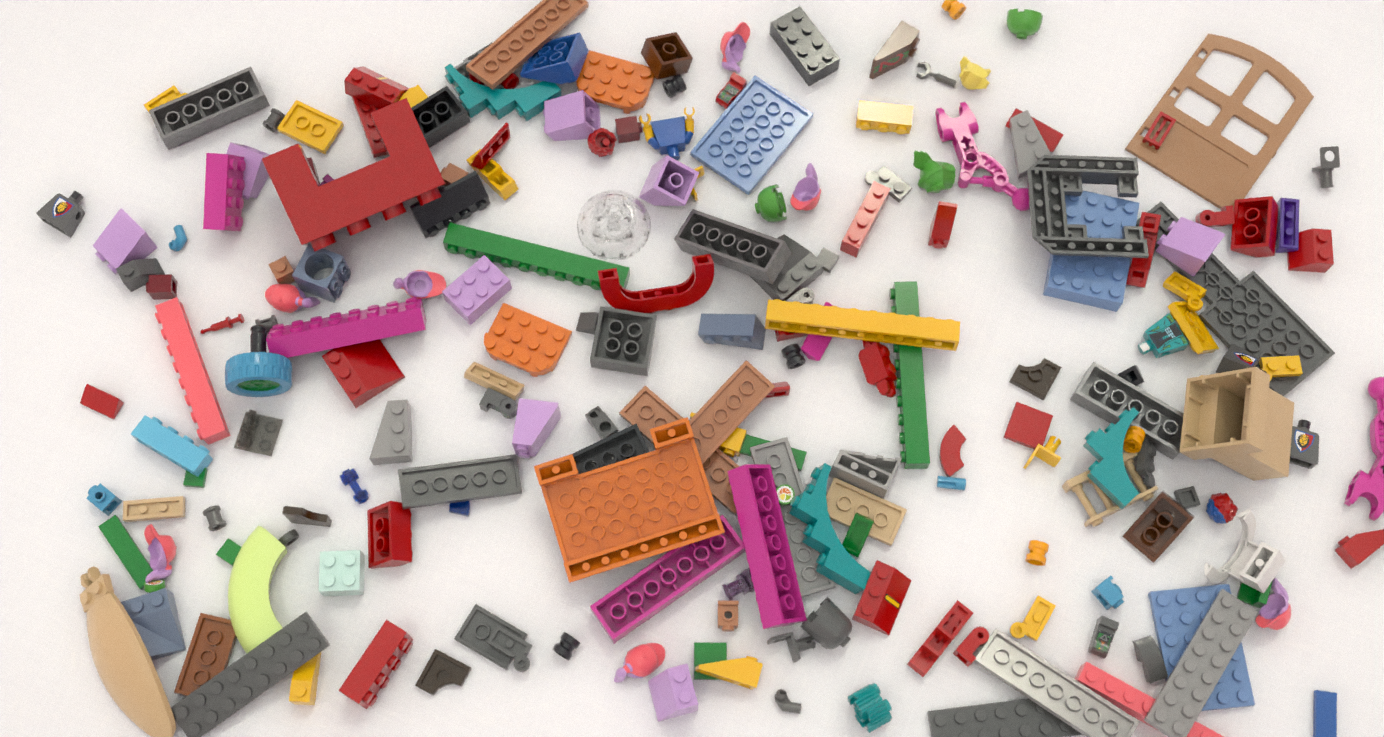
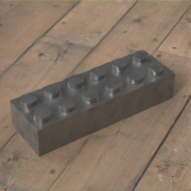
M250 66L153 108L149 112L162 141L170 150L266 108L270 104Z
M692 209L674 238L681 251L695 256L711 254L714 263L771 284L775 282L791 255L789 247L783 240Z
M1093 362L1070 400L1107 422H1113L1114 424L1120 420L1118 416L1125 409L1130 411L1134 407L1139 414L1133 419L1130 426L1142 428L1145 432V438L1155 446L1156 450L1173 460L1180 453L1183 413Z

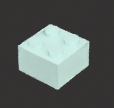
M361 550L320 552L319 592L323 596L364 595L365 555Z

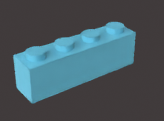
M145 415L131 435L141 444L199 477L204 468H207L213 460L209 455L210 451L202 445L197 447L193 444L194 441L185 435L183 438L177 435L179 432L171 426H168V428L162 426L163 422L153 416L151 419Z

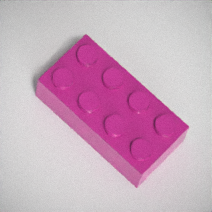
M206 153L203 229L241 231L243 225L241 214L244 206L242 192L245 187L243 171H245L246 167L244 157L230 154Z

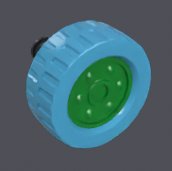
M263 325L252 326L250 328L252 332L250 335V352L232 356L226 361L225 386L231 393L246 397H269L283 394L292 386L291 361L283 355L267 352L266 327Z

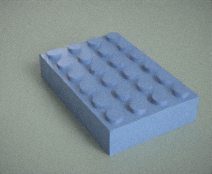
M1084 190L1081 196L1065 195L1067 224L1086 225L1088 238L1123 239V226H1136L1140 203ZM1050 253L1043 295L1117 312L1123 304L1130 258L1052 255Z

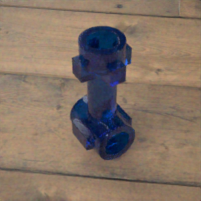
M347 469L342 472V475L339 477L344 486L350 485L355 493L353 496L355 502L357 501L358 504L365 503L369 499V494L366 489L362 490L356 480L359 477L355 469Z

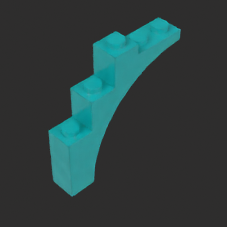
M451 64L444 67L447 82L456 87L455 91L459 96V101L467 110L470 118L487 108L492 116L495 115L499 120L516 110L520 117L523 116L528 121L545 109L544 101L562 96L561 89L556 83L542 81L525 88H494L492 90L490 87L469 80Z
M824 463L819 468L816 467L811 473V483L806 486L804 492L793 497L790 503L792 507L789 514L807 524L803 531L805 536L802 542L821 553L816 560L818 565L815 571L850 592L857 594L865 589L871 572L860 565L846 551L834 531L827 509L826 498L827 480L831 466Z

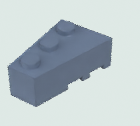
M701 313L698 335L707 344L716 343L763 350L766 329L756 314Z

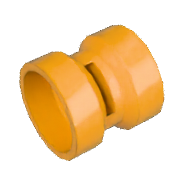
M945 0L941 6L944 11L950 13V17L953 20L959 18L966 10V6L958 0Z
M1130 426L1128 428L1123 444V449L1126 452L1138 453L1141 450L1142 442L1145 438L1144 430L1138 426Z
M1029 541L1028 548L1030 553L1026 555L1025 561L1033 565L1044 566L1046 563L1045 553L1048 552L1049 545L1042 541Z

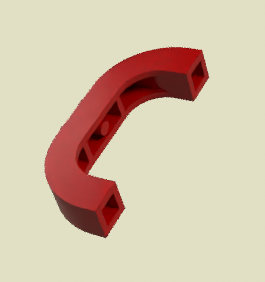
M711 254L692 256V273L685 282L679 285L641 291H630L623 288L619 283L617 268L599 270L598 278L605 300L615 309L654 313L655 311H669L685 307L701 299L712 285L714 263Z

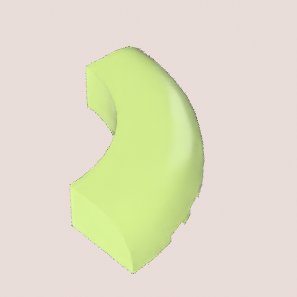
M259 525L241 547L233 564L228 584V610L231 624L246 654L283 628L274 616L270 605V584L278 564L287 554V549L272 534Z

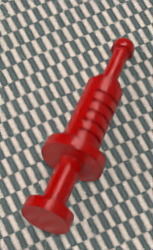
M238 314V317L234 319L228 316L225 320L212 324L210 328L202 329L200 333L205 334V332L211 330L215 332L226 327L231 329L234 323H244V317L242 314Z

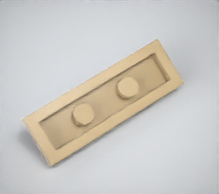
M473 362L464 374V378L485 388L493 389L514 401L524 391V384L476 362Z
M184 496L123 501L124 522L185 517Z

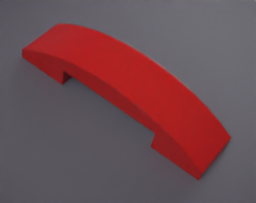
M1146 212L1141 214L1139 226L1143 227L1144 239H1147L1149 257L1132 258L1126 285L1146 287L1160 226L1161 215Z

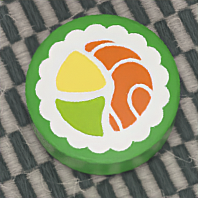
M780 485L776 489L779 504L789 505L795 496L793 488L789 485Z
M163 579L151 580L148 583L144 582V591L148 593L165 588V580Z

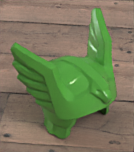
M914 151L913 166L920 169L919 188H924L927 193H940V191L952 188L955 182L956 171L954 165L947 162L933 161L927 152Z

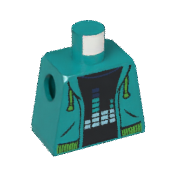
M1169 313L1144 332L1143 338L1145 342L1139 344L1138 349L1142 355L1152 351L1156 358H1160L1185 350L1189 343Z

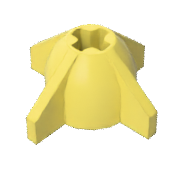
M963 56L960 61L961 73L959 74L962 85L970 90L986 89L990 84L986 77H988L991 70L983 69L981 66L971 63L966 56Z

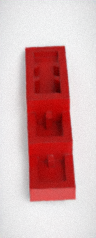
M957 600L907 665L924 677L966 624L973 612Z

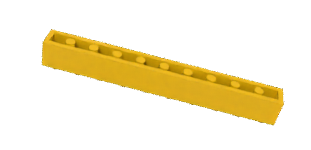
M768 299L765 329L956 351L959 344L960 321L952 319L943 320L933 317L900 315L893 312L882 313L875 310L865 311L856 308L848 309L839 308L838 306L804 304L797 301L787 302L779 299Z

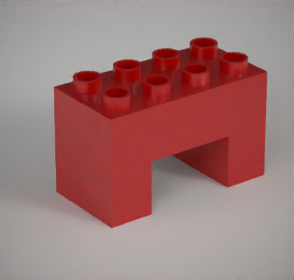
M407 98L371 113L372 121L389 157L326 184L319 185L305 152L299 144L262 158L301 245L311 243L315 252L336 243L333 232L344 227L347 228L349 235L352 236L371 228L368 217L382 212L385 221L407 212L403 205V202L416 197L422 206L442 197L438 187L444 185L445 182Z

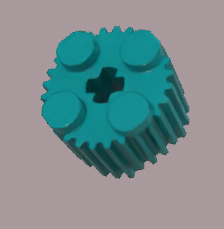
M876 683L861 688L847 698L850 705L854 704L856 720L861 727L864 728L866 726L869 733L890 722L892 719L889 712L892 710L891 705L887 699L882 700L880 689Z

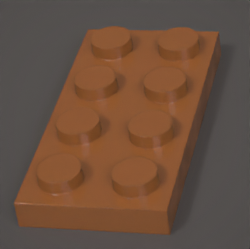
M200 613L174 693L188 696L227 668L237 638L231 620Z

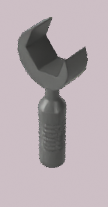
M920 62L917 67L924 68L925 70L924 73H917V78L926 79L932 76L937 81L955 87L956 80L939 73H932L931 66L927 62Z

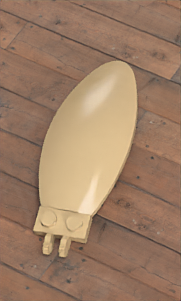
M90 567L87 571L88 573L80 577L81 585L85 588L80 594V602L84 612H87L88 640L97 672L112 699L139 728L151 737H173L176 731L174 715L143 640L124 606L114 594L110 575H101L98 568Z

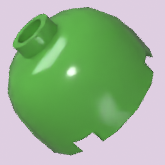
M1010 9L1007 12L1008 30L1015 34L1018 39H1027V36H1032L1039 31L1043 15L1040 12L1024 9L1021 12H1018V9Z
M777 184L764 188L757 197L758 203H755L757 214L760 213L762 218L768 222H780L787 219V216L783 217V212H787L782 192L778 193L776 189L780 188Z

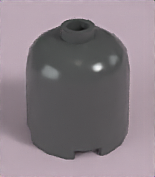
M827 597L820 603L821 606L817 611H812L806 618L807 621H804L800 627L821 646L831 650L839 645L844 647L851 640L849 634L852 631V623Z

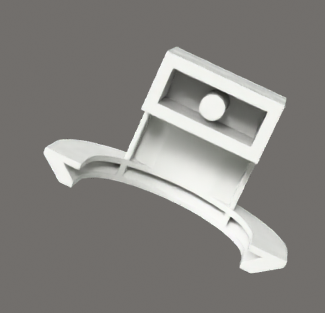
M1248 509L1237 516L1242 524V534L1233 556L1219 569H1215L1214 566H1210L1206 562L1204 573L1207 579L1214 584L1221 583L1231 576L1264 593L1286 560L1280 550L1263 542L1260 545L1253 542L1256 531V519L1252 511Z

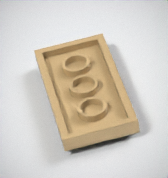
M835 477L826 495L827 509L831 520L850 527L855 514L859 513L874 520L868 536L892 546L907 509Z

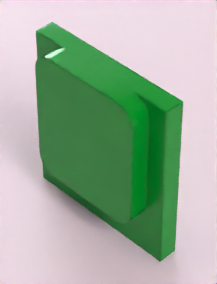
M694 642V670L696 666L727 660V643ZM694 671V680H721Z

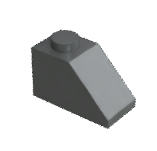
M157 258L136 259L116 268L122 282L130 292L146 285V282L149 281V275H165Z

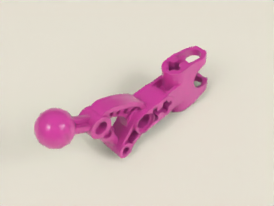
M960 103V116L957 118H951L945 113L944 109L937 108L935 115L940 139L942 142L952 141L961 165L958 186L960 188H967L970 183L982 184V187H991L995 192H1005L1009 195L1016 209L1020 211L1029 210L1028 188L1018 189L1009 182L1006 169L987 153L978 151L972 135L979 132L976 117L967 103ZM979 168H983L993 176L973 177V174Z
M1384 377L1372 379L1367 389L1369 395L1377 403L1378 413L1370 423V442L1372 451L1377 458L1368 474L1362 470L1355 474L1348 486L1344 504L1350 506L1360 496L1366 498L1371 504L1369 518L1373 521L1378 519L1384 511V469H1381L1384 467Z

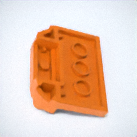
M589 50L581 73L576 80L577 91L583 90L595 102L623 109V113L630 114L631 111L645 106L655 76L648 66Z
M503 303L488 333L486 332L484 335V345L493 360L496 361L498 359L529 372L530 376L538 377L555 369L572 335V331Z

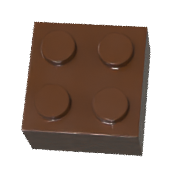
M677 32L646 38L641 51V55L657 80L687 73L693 60Z

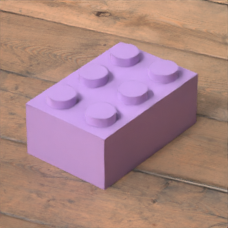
M484 255L444 289L442 293L445 301L471 325L508 293L512 286L510 279Z

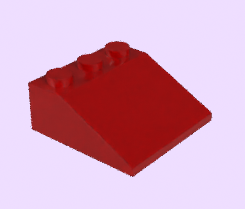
M380 339L334 348L322 355V358L355 408L405 378Z

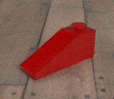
M938 202L930 226L928 245L938 249L947 248L958 204Z
M1384 529L1355 534L1350 538L1345 536L1338 542L1340 546L1334 551L1352 569L1384 545Z

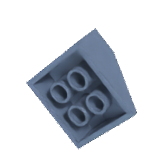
M164 588L121 602L141 636L152 661L186 650L173 592Z

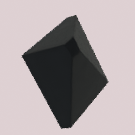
M1136 365L1118 374L1119 377L1135 386L1144 382L1142 374Z

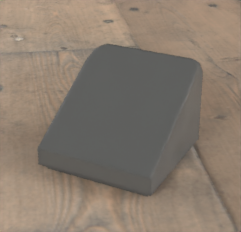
M580 312L576 331L595 334L599 314L595 312Z

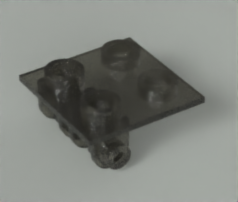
M254 410L245 412L234 448L272 456L283 420L256 414L257 412Z

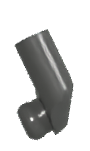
M778 690L774 697L779 708L784 712L800 714L801 703L791 702L785 690Z

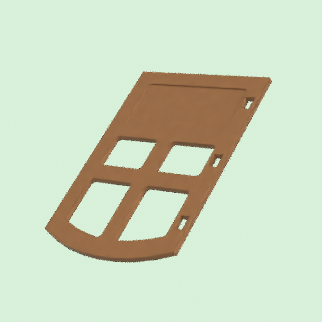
M1208 33L1125 150L1219 209L1224 206L1233 205L1234 210L1235 200L1246 197L1314 96L1289 69L1268 54L1243 42ZM1214 50L1252 63V67L1231 96L1224 94L1196 76L1198 70ZM1201 51L1206 53L1203 59L1197 57ZM1264 72L1275 78L1295 99L1279 124L1272 123L1243 105L1244 99ZM1186 88L1220 107L1221 111L1210 126H1205L1174 106ZM1173 89L1178 92L1175 98L1169 96ZM1161 111L1176 119V122L1160 148L1156 150L1155 146L1152 145L1151 147L1148 142H1142L1144 137L1141 134L1145 129L1147 131L1150 129ZM1162 117L1153 129L1149 138L1152 139L1155 133L1157 132L1158 128L1164 120ZM1232 117L1240 119L1268 137V140L1257 155L1249 153L1221 135L1222 130ZM1166 122L1155 141H1160L1171 122Z

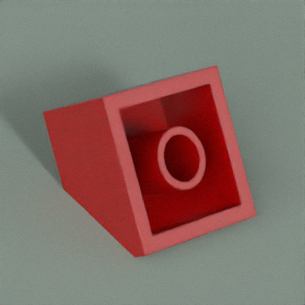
M1312 228L1299 232L1298 251L1287 252L1288 271L1326 273L1334 264L1331 230Z

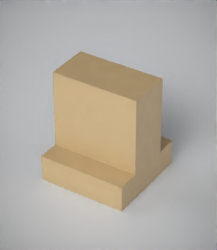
M1257 367L1188 378L1180 453L1193 460L1212 458L1253 481L1288 477L1294 402L1270 389V375Z

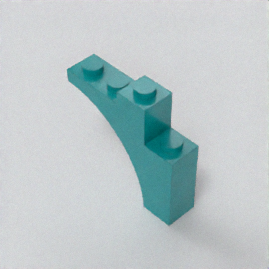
M1134 407L1130 411L1125 409L1118 416L1120 420L1116 424L1112 422L1104 430L1106 434L1101 429L1096 433L1092 430L1084 438L1086 442L1083 445L1097 459L1088 468L1090 472L1087 477L1121 509L1139 494L1127 475L1123 461V444L1126 432L1133 419L1139 414Z

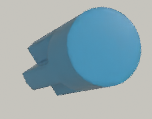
M938 476L937 487L965 490L966 479Z

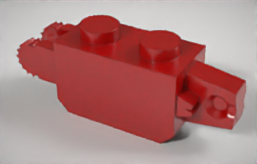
M863 340L864 349L860 350L858 357L867 383L877 386L881 395L892 398L896 394L894 381L897 378L895 366L891 363L889 357L890 351L880 342Z

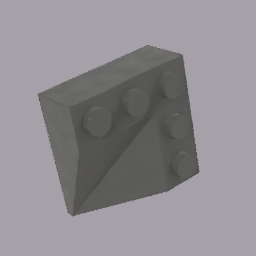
M783 234L778 239L786 242L791 255L775 282L771 284L755 277H750L773 300L785 301L817 279L823 272L824 264L811 251Z
M600 306L590 356L591 367L648 376L657 315Z

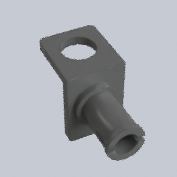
M1338 146L1321 147L1319 149L1321 166L1312 168V171L1320 172L1321 188L1333 187L1332 171L1340 167ZM1327 151L1334 153L1332 161L1326 160L1325 153Z
M793 632L771 637L767 641L769 645L786 640L793 663L801 659L800 651L816 647L815 641L812 642L814 639L811 636L796 640Z

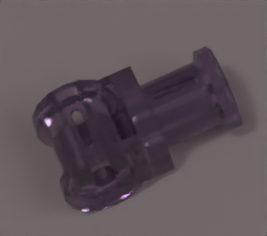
M750 568L736 576L735 581L722 585L729 601L742 592L745 595L755 591L751 580Z

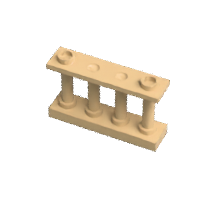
M1123 453L1124 465L1141 492L1124 508L1142 499L1144 502L1155 497L1154 493L1158 490L1157 486L1148 489L1143 484L1141 476L1133 465V459L1138 455L1137 453ZM1088 470L1067 480L1062 485L1065 493L1071 490L1073 493L1075 492L1090 517L1084 523L1085 527L1091 524L1095 527L1103 523L1104 518L1122 509L1117 505L1114 506L1111 499L1087 477L1090 472ZM1087 482L1094 486L1107 508L1106 511L1098 515L1082 489L1083 484Z

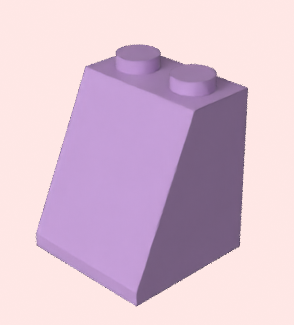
M583 90L544 101V131L554 141L588 139L589 134L601 128L600 106Z
M230 142L226 154L244 157L246 164L245 171H243L245 187L242 192V198L247 200L250 197L257 198L269 177L262 158L270 154L247 145Z
M667 155L652 165L639 198L654 206H685L699 172Z
M122 208L116 213L93 244V247L97 250L95 255L102 262L106 260L109 263L107 267L114 274L117 273L116 268L132 260L145 259L158 248L148 234Z
M1181 217L1178 222L1173 221L1168 227L1169 233L1167 236L1164 234L1157 242L1159 247L1156 252L1194 277L1225 234Z
M519 398L512 440L516 455L521 458H530V456L535 457L561 418L558 403Z
M688 664L666 669L648 681L658 722L698 711V701Z

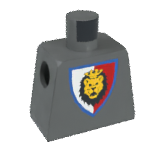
M74 191L69 198L58 193L36 214L43 222L71 238L85 215V211L78 205L84 197L77 191Z
M1232 344L1223 356L1216 373L1257 367L1260 359L1239 346Z
M1299 420L1297 427L1292 426L1290 463L1312 469L1318 464L1319 434L1309 431L1311 422Z

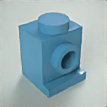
M101 483L98 486H92L88 491L89 496L86 498L107 516L122 502Z
M1109 576L1091 591L1106 610L1112 606L1116 609L1124 603L1122 600L1124 596L1121 594L1120 587L1111 582L1112 576Z

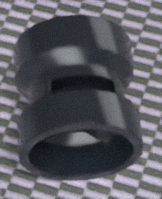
M680 74L673 76L672 80L667 79L662 82L664 91L669 98L674 97L677 92L687 90Z
M791 344L781 350L783 357L787 360L786 365L788 369L798 368L806 362L804 356L800 354L799 344Z
M563 632L560 637V643L555 644L552 650L569 661L572 657V651L578 648L580 642L566 632Z

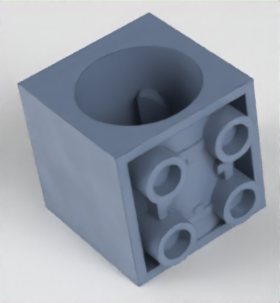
M309 243L292 277L302 291L335 303L336 299L342 294L344 283L351 276V270L342 255L323 248L314 252L312 245ZM325 268L333 269L327 278L314 280V276L320 270Z

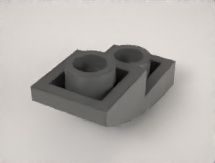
M1147 636L1133 641L1137 661L1142 662L1146 682L1153 683L1167 678V670L1154 638Z

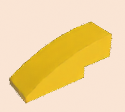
M481 149L466 160L470 166ZM493 159L482 170L472 167L504 200L519 190L515 180L505 173L502 167Z

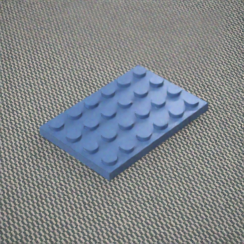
M755 75L691 150L690 156L749 195L813 118V113Z
M1229 584L1152 591L1148 593L1159 651L1162 655L1168 677L1219 591L1224 589L1231 594ZM1242 641L1202 711L1255 705Z

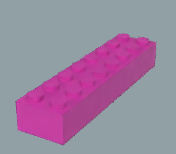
M411 297L406 299V302L398 303V301H391L386 306L372 305L367 307L368 309L366 310L352 309L346 314L337 312L330 314V317L326 318L317 316L311 318V321L303 322V320H297L292 322L291 325H274L266 338L269 353H276L289 358L426 330V316L422 299Z
M745 464L727 471L763 629L785 627L807 621L770 464Z
M723 515L720 516L725 533L670 550L590 606L592 613L613 643L622 639L745 552L744 543Z

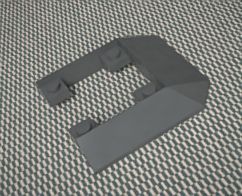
M1071 155L1042 156L1027 170L1032 238L1052 255L1148 258L1147 239H1144L1142 226H1123V239L1088 238L1086 225L1067 224L1065 195L1081 196L1083 193L1082 184L1117 185L1118 197L1136 198L1139 194L1137 158Z

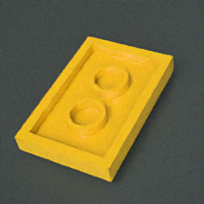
M296 100L277 127V130L325 154L344 124L342 121Z
M1188 301L1173 302L1168 305L1169 313L1180 325L1181 332L1188 338L1190 347L1198 355L1213 353L1219 349L1196 311H1192L1187 307Z

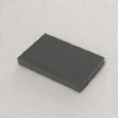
M475 604L454 639L507 670L513 658L487 644L488 639L497 625L523 640L526 639L528 634Z

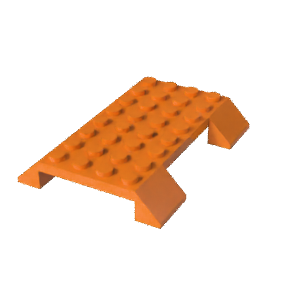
M688 417L649 429L655 446L654 451L579 474L573 454L534 466L564 560L569 583L725 533Z

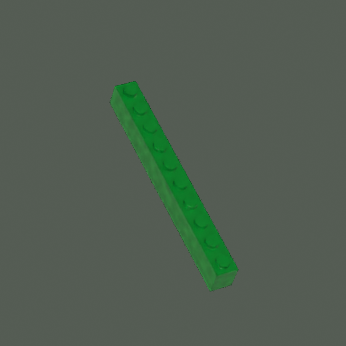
M449 223L443 240L445 250L452 254H464L471 259L475 257L481 258L485 255L492 263H500L507 268L511 266L516 267L523 272L531 271L539 276H551L559 281H571L578 286L587 285L594 290H601L598 278L599 270L617 268L619 283L625 289L630 277V267L454 223Z
M917 281L894 282L893 288H890L889 291L890 300H893L890 312L920 317ZM893 344V353H896L897 359H894V366L896 371H898L895 387L899 389V396L896 397V405L900 407V414L897 417L898 426H901L899 444H902L903 451H900V458H902L900 462L904 463V469H927L930 464L922 347Z

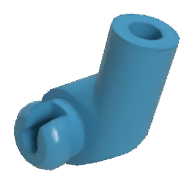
M177 225L173 228L176 239L169 242V248L176 252L182 250L187 242L182 225Z

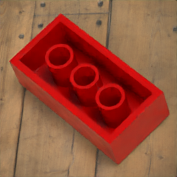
M386 619L338 691L365 709L369 706L372 707L378 698L377 693L381 688L384 689L390 680L388 677L391 672L396 671L400 666V659L403 654H407L412 648L413 638L406 631Z

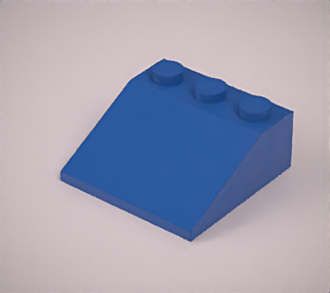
M581 33L556 38L547 42L525 61L520 76L522 78L557 84L575 82L589 51Z

